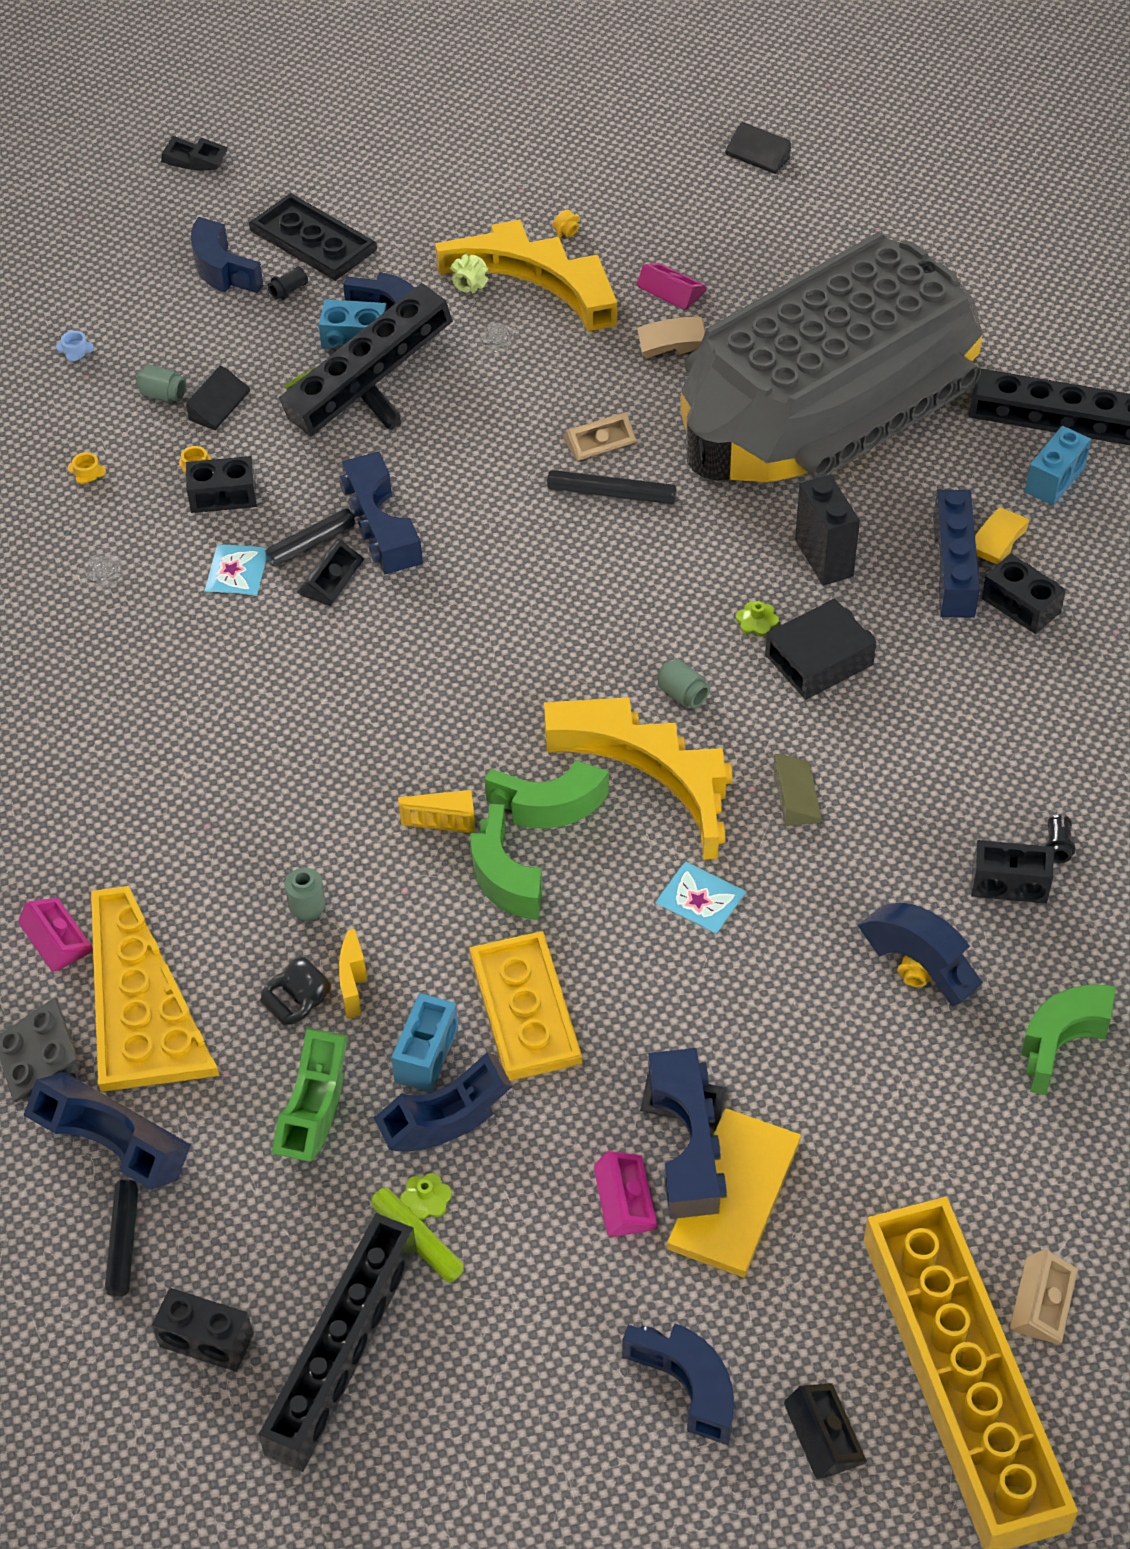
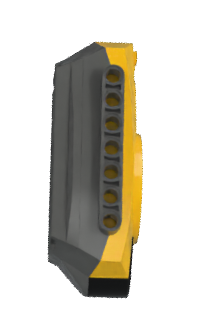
M877 232L706 328L700 347L691 353L685 363V370L689 374L681 390L680 411L686 430L687 464L696 474L716 481L771 482L806 473L811 474L816 479L833 473L975 385L980 377L981 369L972 361L980 354L983 334L974 299L959 282L956 273L942 263H937L914 242L907 240L897 242L887 239L884 234Z

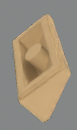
M627 412L566 430L563 435L576 461L637 443Z
M1047 1249L1029 1255L1025 1261L1010 1329L1019 1334L1057 1345L1061 1344L1078 1268Z

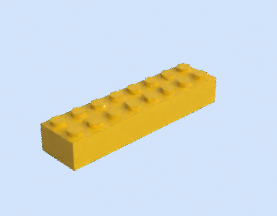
M947 1196L867 1217L863 1241L983 1549H1012L1070 1532L1078 1510Z

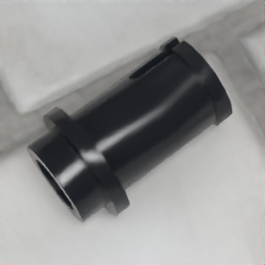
M298 266L281 277H272L271 282L268 283V290L271 296L276 300H285L289 293L308 283L307 274Z
M1060 814L1050 817L1047 822L1049 841L1046 846L1054 847L1053 862L1055 863L1068 862L1076 850L1075 844L1071 841L1072 821L1068 816H1065L1064 826L1062 827V815Z

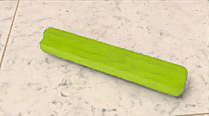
M383 1187L372 1196V1207L380 1215L414 1227L417 1252L446 1282L452 1283L463 1274V1262L389 1188Z

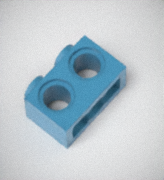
M325 299L318 324L321 348L330 349L336 345H345L361 330L387 311L386 303Z
M1061 426L1030 463L1025 493L1054 506L1086 467L1091 438Z
M421 993L418 994L391 1057L395 1083L427 1092L433 1091L458 1031L456 1003Z

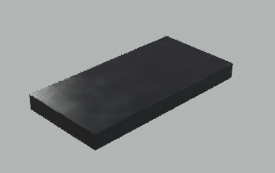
M289 193L249 222L251 232L335 281L377 251V244L374 240L292 193Z

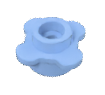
M80 331L65 333L61 337V342L56 345L57 351L63 352L68 361H77L84 357L86 353H91L94 350L93 343L87 342L85 334Z

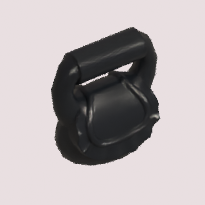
M300 956L292 960L284 972L274 976L266 983L261 992L260 1002L283 1025H293L303 1020L313 1007L318 1006L324 1001L331 990V983L307 958ZM282 987V990L287 992L294 999V1002L300 1005L296 1013H293L273 993V990Z

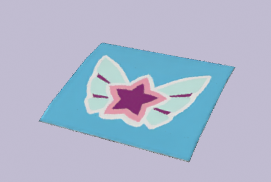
M217 545L204 592L239 593L257 596L267 559L265 554L267 548Z
M685 862L655 903L717 934L747 891Z

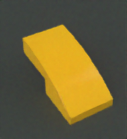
M999 507L975 535L977 556L998 565L1010 554L1014 541L1027 531L1030 519Z
M355 929L347 930L339 961L340 986L347 1019L362 1015L359 994L355 983L367 981L365 961Z

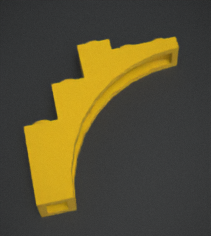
M521 219L491 225L492 233L435 243L436 266L439 275L455 273L450 267L457 258L461 259L464 254L468 256L476 255L485 262L488 273L509 275L530 281L554 293L576 312L587 332L617 326V300L599 256L593 255L568 260L559 237L529 242Z

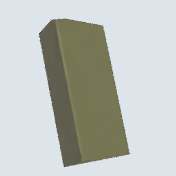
M774 754L773 770L785 826L821 823L822 818L809 762L783 754Z

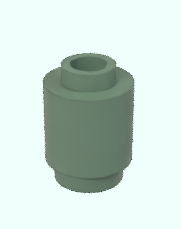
M148 364L138 372L136 385L141 395L171 403L173 401L179 402L183 398L186 390V379L180 376L179 372Z
M680 659L666 662L658 671V687L684 707L690 706L695 709L709 695L710 686L706 683V679Z
M299 868L292 871L286 877L284 883L289 910L301 921H313L322 914L326 906L322 877L311 868Z

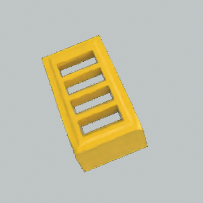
M472 790L398 798L401 825L465 833L476 832Z

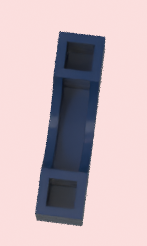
M380 451L342 461L343 475L339 476L340 487L344 495L349 494L350 496L349 506L351 513H353L354 517L360 518V521H358L359 529L363 540L369 539L370 541L369 551L373 562L380 563L384 575L423 564L421 540L411 519L390 516L379 509L384 501L392 497L390 473Z
M937 489L933 523L935 542H939L940 617L975 618L980 587L971 490Z
M697 1048L648 1053V1075L653 1107L668 1111L678 1117L686 1126L691 1138L686 1149L677 1158L665 1164L664 1183L670 1219L719 1214L720 1198H727V1189L724 1173H717L715 1160H720L721 1154L718 1135H710L709 1123H714L715 1117L712 1098L705 1099L703 1087L709 1085L706 1062L699 1063Z
M65 1072L36 1079L24 1112L25 1117L54 1134L81 1136L109 1148L121 1161L119 1171L151 1190L178 1180L191 1146L190 1143Z

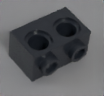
M252 456L186 462V490L191 513L257 507L256 479Z
M1011 554L985 576L981 599L1036 635L1061 613L1066 589L1034 569L1030 564Z
M977 840L972 864L971 897L1047 904L1053 881L1054 847Z
M170 1287L152 1323L159 1347L235 1372L238 1371L254 1336L248 1312Z

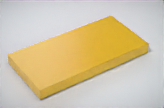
M540 931L469 947L471 961L499 1059L509 1080H518L581 1065V1051L544 932Z
M725 1108L714 1135H718L721 1159L715 1160L716 1172L724 1173L727 1198H720L719 1214L677 1218L667 1241V1250L745 1278L800 1144L801 1134Z

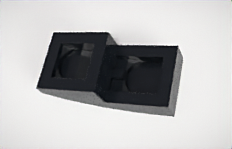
M172 136L162 152L161 162L190 170H217L227 153L228 147L200 137L197 144Z

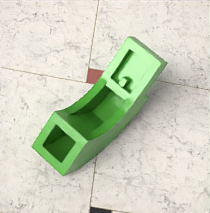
M577 760L574 761L571 768L564 775L548 782H529L490 769L484 779L486 802L504 805L505 809L512 810L513 824L529 828H554L579 821L595 811L609 794V771Z
M490 804L488 819H481L480 833H471L472 866L475 879L486 897L501 909L519 917L539 920L543 890L542 868L521 865L503 850L506 829L504 805Z
M1083 985L1057 993L1039 1007L1028 1025L1021 1056L1029 1057L1026 1075L1033 1077L1030 1092L1042 1095L1047 1094L1055 1053L1063 1044L1081 1037L1105 1040L1112 1016L1116 992L1115 986Z
M314 1028L306 1029L296 1084L288 1105L278 1115L272 1154L311 1162L320 1152L330 1131L343 1087L345 1073L342 1072L348 1035Z

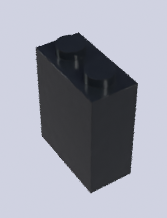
M831 474L799 483L795 532L796 543L822 586L854 577L860 524L858 516Z
M834 598L767 632L765 656L800 695L807 700L873 666L877 642L873 634L865 630L855 620L852 612L844 608Z

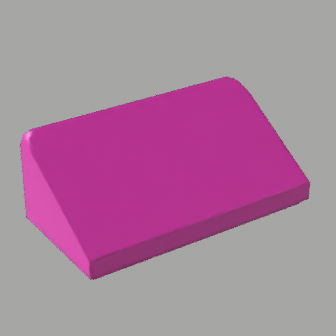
M661 263L643 265L637 281L639 288L682 309L689 308L707 290L706 285Z
M59 898L25 902L19 917V925L52 972L60 970L92 952V945Z
M607 1151L594 1165L607 1235L617 1237L656 1230L658 1225L642 1155Z

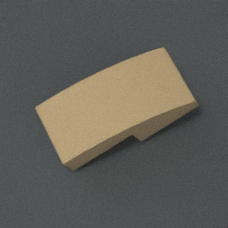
M702 317L667 319L637 328L641 351L646 359L672 349H676L679 355L696 350L700 347L706 331Z

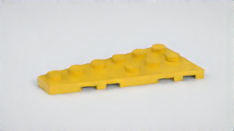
M129 886L91 891L97 1064L100 1091L106 1092L220 1076L218 1067L213 1057H211L199 1029H197L189 1008L160 953V949L146 924L145 918Z

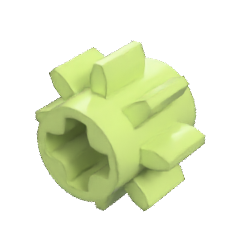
M464 254L461 259L457 258L450 267L455 272L451 280L455 287L462 292L471 291L474 294L478 288L482 289L489 280L485 276V273L488 271L485 262L476 255L468 256Z

